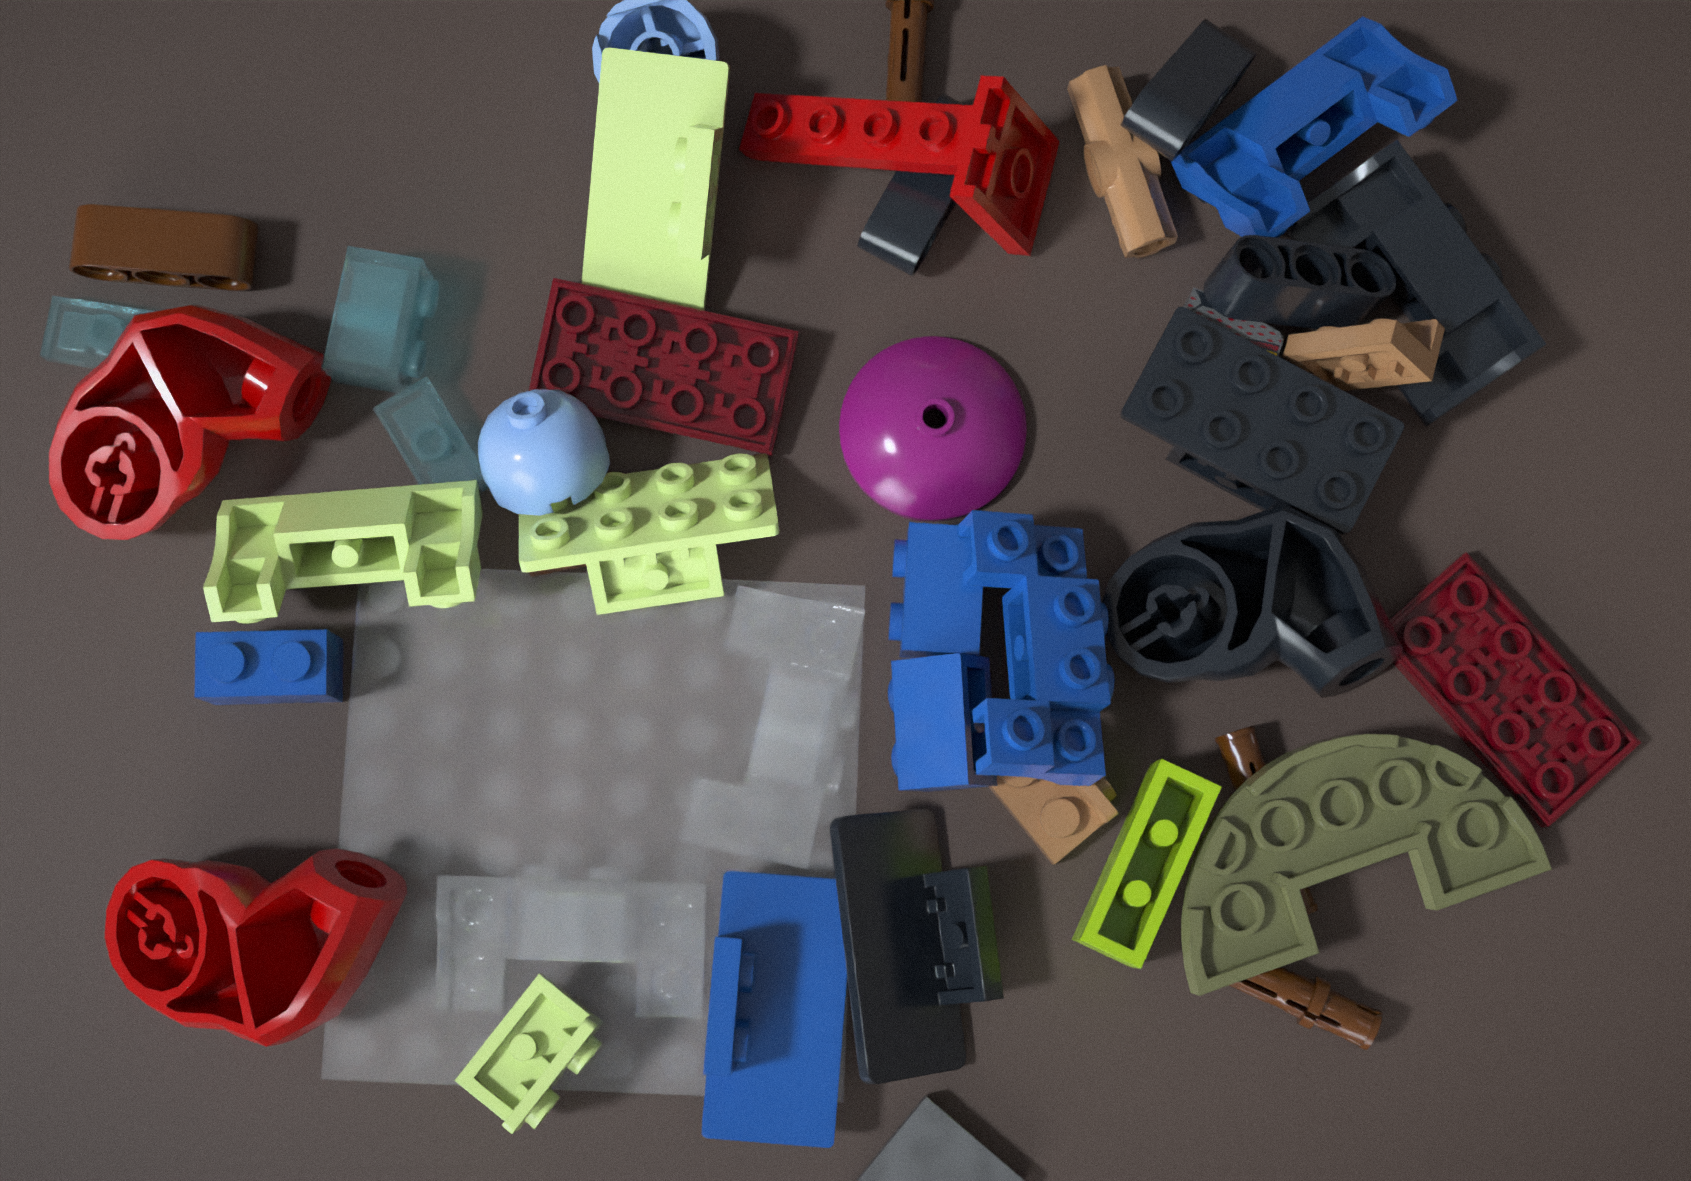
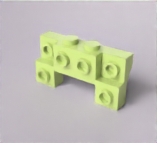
M477 480L223 500L217 514L214 555L203 586L211 621L235 620L239 623L251 624L266 618L278 617L286 589L404 580L409 607L431 605L436 608H450L462 602L475 601L481 570L477 543L483 515Z

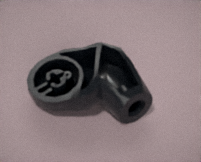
M1287 505L1258 512L1240 520L1193 522L1154 539L1131 555L1111 577L1102 601L1108 611L1106 637L1119 659L1139 675L1166 683L1194 680L1217 682L1253 676L1278 660L1294 670L1321 698H1326L1353 689L1374 677L1397 659L1403 650L1363 566L1338 532Z

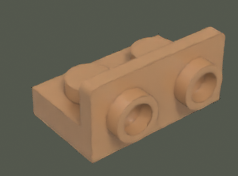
M1376 319L1371 321L1370 324L1341 328L1324 326L1317 329V331L1288 335L1283 358L1343 391L1428 382L1433 379L1445 328L1436 319L1400 323L1397 320Z
M997 776V786L989 787L1052 865L1060 861L1104 823L1109 822L1119 814L1110 803L1117 797V794L1104 777L1091 786L1059 785L1050 781L1029 777Z

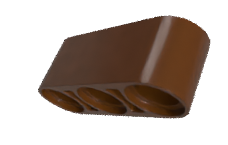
M98 204L80 205L76 211L69 270L85 278L109 282L246 291L252 288L259 226L251 220L225 214Z

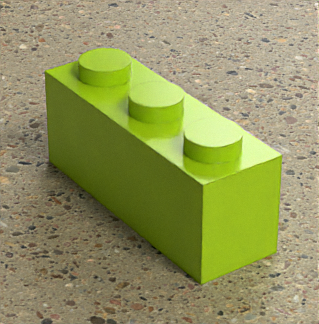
M1159 759L1150 764L1072 937L1073 941L1131 968H1142L1222 786L1164 759Z

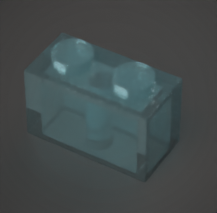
M352 246L347 247L322 368L335 383L409 395L412 378H420L422 376L426 362L427 345L425 341L420 340L425 317L433 318L439 297V283L433 280V275L422 258Z

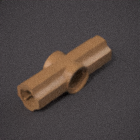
M1103 65L1085 71L1079 77L1069 81L1067 90L1086 143L1084 145V160L1092 188L1099 198H1105L1112 224L1114 225L1120 248L1125 258L1136 257L1139 259L1158 253L1162 249L1175 244L1178 238L1159 183L1161 166L1158 151L1121 126L1126 113L1132 106V100L1119 66L1108 67Z

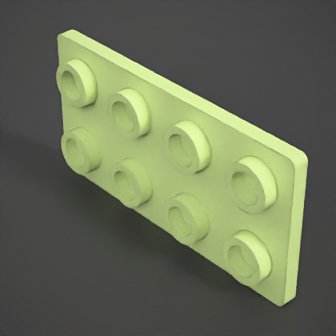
M611 47L603 50L581 284L705 311L730 65L727 62Z
M733 454L722 460L688 465L685 463H671L660 469L627 474L621 472L606 473L603 482L586 499L573 505L571 497H568L561 502L551 504L554 513L541 516L519 514V563L521 571L525 573L586 564L597 615L724 596L716 544L776 536L780 532L768 455Z

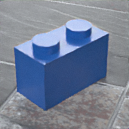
M909 522L907 539H894L892 577L904 578L903 603L891 602L888 640L900 641L899 657L919 658L953 653L979 656L983 586L963 585L962 572L972 563L971 538L959 537L958 525Z
M327 629L196 632L194 697L214 705L343 702V639Z
M953 653L891 661L892 679L888 685V701L891 710L894 712L896 743L892 748L891 760L893 770L898 777V790L933 792L997 786V776L976 775L975 763L987 753L985 723H973L972 710L986 698H992L989 657Z

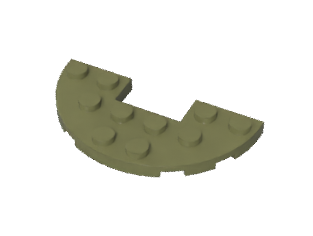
M1353 734L1330 737L1308 743L1283 754L1248 778L1229 797L1214 817L1200 842L1189 872L1181 915V944L1184 969L1190 993L1201 996L1318 954L1317 943L1300 889L1408 852L1425 908L1438 911L1552 870L1538 835L1512 797H1505L1492 782L1480 773L1482 771L1481 768L1462 756L1438 745H1430L1391 734Z

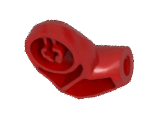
M337 848L318 851L272 883L252 868L209 860L191 862L166 858L152 859L131 867L115 885L106 909L104 938L111 965L126 988L153 1010L185 1027L225 1030L245 1040L269 1047L295 1040L340 1014L366 978L407 895V885L404 878L384 862L360 852Z

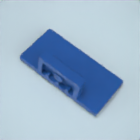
M727 871L724 873L719 932L714 942L703 1075H706L701 1130L703 1137L821 1148L833 1146L847 983L836 879Z

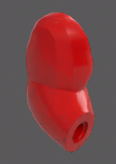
M188 305L135 315L118 338L109 356L77 383L58 419L49 450V484L59 508L78 528L101 539L130 540L157 530L184 504L200 495L220 473L230 440L263 439L290 441L298 439L312 425L324 404L332 377L330 358L247 318L202 305Z

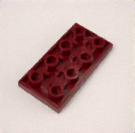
M553 278L529 391L535 389L560 390L583 402L595 417L773 456L800 333L798 331Z
M1467 552L1455 559L1389 618L1394 632L1403 647L1400 656L1392 663L1542 828L1549 827L1641 743Z

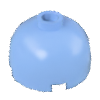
M624 0L616 4L606 15L608 17L601 24L599 34L596 35L592 47L594 74L599 83L602 52L605 48L609 47L720 61L718 39L707 17L688 0Z
M535 389L521 392L503 401L488 415L478 440L479 464L485 483L497 504L516 514L541 516L554 513L551 504L561 502L568 497H571L573 505L583 501L603 482L610 465L605 436L595 416L583 402L560 390Z

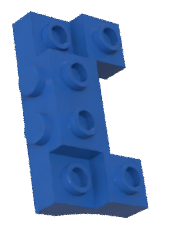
M1362 16L1188 145L1171 163L1181 187L1216 207L1225 228L1241 237L1245 235H1259L1278 238L1292 224L1310 212L1299 182L1302 178L1377 122L1410 137L1416 131L1428 126L1436 116L1458 100L1447 68L1413 53L1395 39L1382 24Z
M972 510L958 525L959 537L971 538L972 563L962 572L963 585L1011 588L1002 597L1010 699L986 698L972 710L973 723H985L987 753L975 762L976 775L1029 777L1050 781L1059 785L1091 786L1106 776L1100 711L1111 704L1110 699L1114 691V672L1112 667L1107 664L1104 637L1108 629V611L1106 605L1100 599L1099 580L1087 579L1083 529L1034 525L1032 514Z

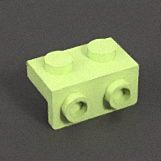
M540 973L454 1081L504 1120L502 1126L511 1134L518 1131L525 1122L533 1129H536L560 1098L558 1094L551 1090L567 1068L578 1075L602 1045V1042L593 1035L603 1024V1021L543 973Z

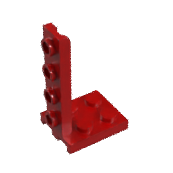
M981 75L973 105L754 93L739 150L745 156L759 161L955 175L949 196L1008 254L1031 256L1060 141L1004 76Z

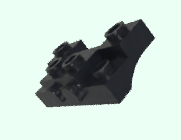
M1398 140L1370 157L1342 180L1309 201L1310 212L1292 224L1286 231L1292 240L1364 249L1378 254L1388 262L1394 271L1396 287L1391 296L1409 321L1416 322L1436 319L1444 326L1445 330L1432 381L1397 385L1426 427L1546 345L1543 338L1503 285V274L1497 263L1486 253L1478 251L1466 234L1467 228L1462 215L1452 204L1443 203Z

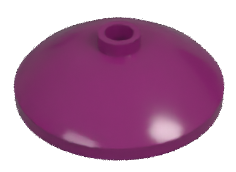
M924 336L904 340L887 347L871 358L860 369L848 387L843 400L839 421V438L844 461L850 474L862 491L878 505L896 515L925 522H942L967 516L972 510H980L992 502L1006 488L1017 471L1023 456L1027 434L1026 415L1021 396L1005 369L983 350L961 340L939 336ZM929 410H939L945 415L947 423L939 429H933L924 423L923 415Z

